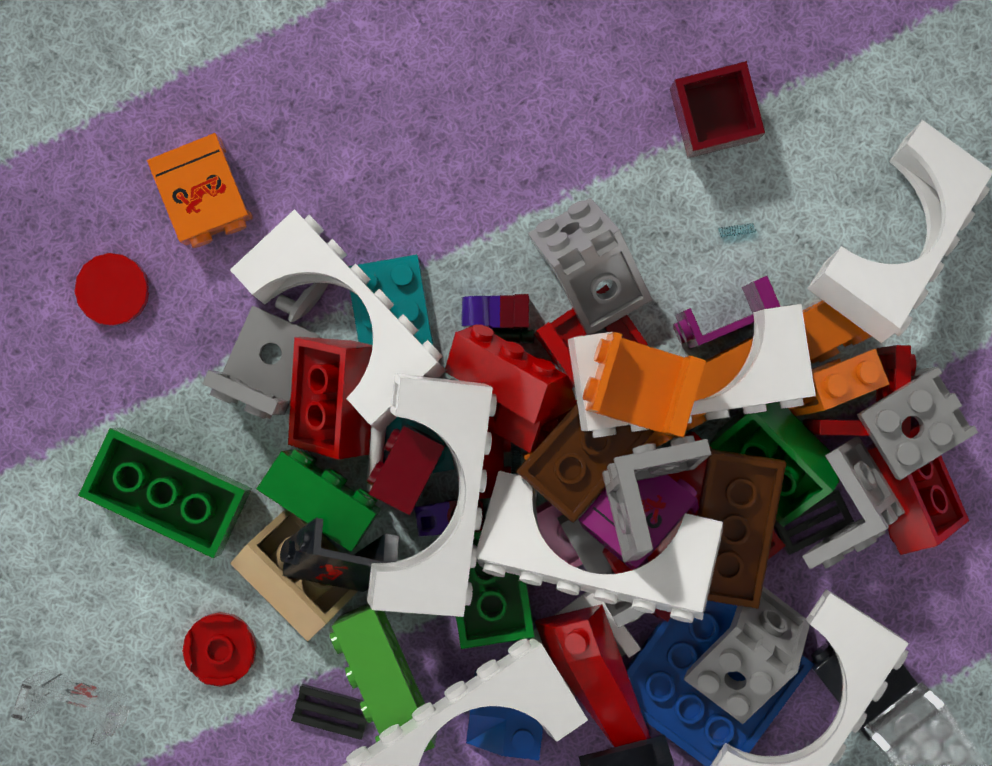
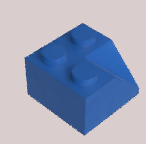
M501 706L479 707L470 710L466 743L505 757L539 761L543 727L536 719L519 710Z

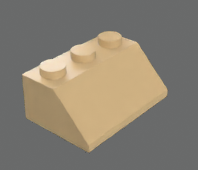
M285 509L257 534L230 564L308 642L358 591L282 576L284 562L280 560L282 545L285 540L308 524ZM322 534L321 548L340 552Z

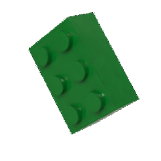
M780 402L766 404L767 411L752 414H744L743 410L717 432L709 446L712 449L780 459L786 462L776 520L784 527L832 493L840 479L825 456L831 451L788 408L781 409Z
M298 448V450L281 451L256 490L306 523L311 522L316 517L323 519L322 533L351 552L360 543L381 511V508L375 505L378 499L369 495V492L362 488L355 492L346 486L345 483L348 479L334 469L329 468L323 471L314 465L317 458L304 449Z
M482 531L474 532L473 545L478 546ZM476 562L475 568H470L468 582L472 583L473 589L471 604L469 606L465 605L464 617L456 616L461 649L534 638L526 583L519 580V575L507 572L504 577L487 574L482 571L483 567Z

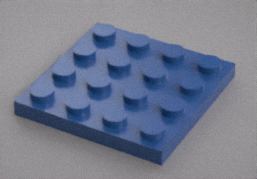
M713 601L706 602L703 620L694 618L692 623H687L670 618L668 622L660 621L642 645L641 650L637 652L626 667L644 721L704 766L712 764L725 743L743 752L750 753L814 666L813 662L802 655L798 673L742 724L684 680L687 670L730 628L737 609L736 605ZM728 672V675L736 681L746 680L740 672Z

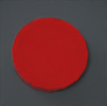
M106 253L95 256L83 265L76 277L74 292L78 306L88 318L99 324L116 326L130 323L142 313L149 299V282L146 273L137 262L121 254Z
M218 612L206 615L193 624L184 638L182 652L186 667L199 678L198 680L207 685L221 687L234 684L248 673L255 661L257 645L253 631L244 620L234 614Z

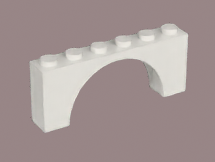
M924 120L904 138L889 161L911 183L924 209L927 235L920 257L907 263L884 264L859 257L841 246L824 262L807 288L880 343H883L893 334L900 336L908 328L913 319L909 316L912 308L916 309L929 293L925 286L928 281L932 282L940 274L945 265L941 262L943 256L949 255L960 241V238L956 236L958 231H962L971 222L975 215L971 209L974 205L977 206L990 190L986 184L992 176V170Z
M294 209L234 265L230 271L263 304L268 303L272 298L290 288L308 283L335 284L354 292L361 298L372 323L373 347L364 376L346 399L372 427L382 432L396 418L390 412L395 374L439 378L446 371L438 362L443 356L428 340L421 344L413 336L418 329L404 314L398 319L390 311L394 306L392 301L380 289L373 293L366 286L371 279L356 263L351 268L348 267L343 261L347 254L333 239L326 243L319 236L324 229L310 215L303 219Z
M802 304L753 312L754 335L750 353L737 376L722 390L704 399L694 401L688 423H692L691 415L705 413L706 420L730 417L729 409L743 407L744 414L767 411V403L780 402V407L783 409L803 406V398L816 396ZM612 332L568 339L581 431H592L593 438L615 435L616 427L630 425L631 432L649 430L585 410L588 401L583 400V393L589 377L595 378L599 363L594 361L598 343L601 338L606 340L607 335Z
M395 374L390 412L396 417L407 418L426 425L442 438L457 466L459 496L454 514L448 526L430 546L416 555L400 561L371 564L367 602L372 610L464 617L465 605L469 606L471 604L473 591L472 583L468 582L470 568H475L477 558H474L477 546L473 545L475 530H480L482 523V509L478 507L479 492L484 493L487 483V472L483 470L484 455H489L492 444V434L487 432L489 417L494 416L497 405L496 394H492L493 387L484 383Z
M498 471L474 557L477 558L478 564L483 567V572L498 577H504L506 572L519 575L520 581L535 586H541L542 581L556 584L557 590L572 595H579L580 590L593 593L594 599L608 604H616L617 599L630 602L633 609L645 613H654L655 609L671 612V618L682 622L692 623L694 618L703 620L723 533V522L685 513L681 526L672 542L659 556L649 563L632 571L619 574L591 573L578 569L562 560L543 539L537 521L538 491L520 475Z
M825 589L806 620L828 640L841 668L842 698L833 722L825 733L812 744L785 755H755L743 752L725 743L710 766H829L830 763L836 764L846 750L844 742L851 731L854 733L858 732L867 717L864 711L872 700L878 701L885 692L888 685L885 679L891 670H898L906 660L908 651L905 649L909 643L834 593Z
M525 638L514 643L508 649L509 654L499 661L490 660L480 666L476 671L477 675L468 682L459 681L450 686L444 692L445 697L432 705L429 702L417 708L412 713L413 718L402 726L395 724L387 728L380 734V740L368 749L366 746H362L347 756V763L342 766H419L428 743L443 725L454 717L479 707L501 706L526 713L536 719L547 734L556 742L584 724L588 719L543 645L533 638L529 641Z

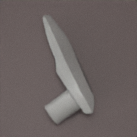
M313 283L303 291L297 301L281 294L275 302V307L288 313L289 322H294L305 316L313 308L329 283Z

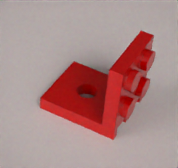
M606 284L601 289L596 291V293H606L609 290V287ZM572 308L553 322H548L536 330L534 336L542 344L557 369L568 376L573 392L576 394L568 339L586 336V332ZM628 315L604 327L606 332L622 334L623 339L648 345Z
M911 345L876 348L889 385L876 389V402L911 382V376H914L916 372L915 354H911ZM911 416L904 419L902 423V432L905 436H910ZM803 419V424L814 435L869 436L860 420Z

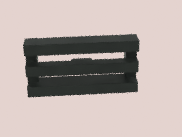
M834 490L794 520L833 501L836 502V506L788 530H785L775 520L774 528H776L779 538L786 545L784 548L787 554L791 555L854 523L839 490ZM839 513L842 514L843 519L794 543L791 542L790 537Z
M301 684L291 721L362 740L367 723L363 712L361 715L309 702L305 698L306 695L357 709H361L360 702L364 700ZM303 709L357 723L358 728L301 713Z

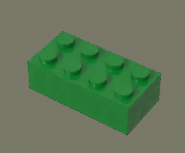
M122 427L109 428L78 496L214 559L222 554L252 488Z

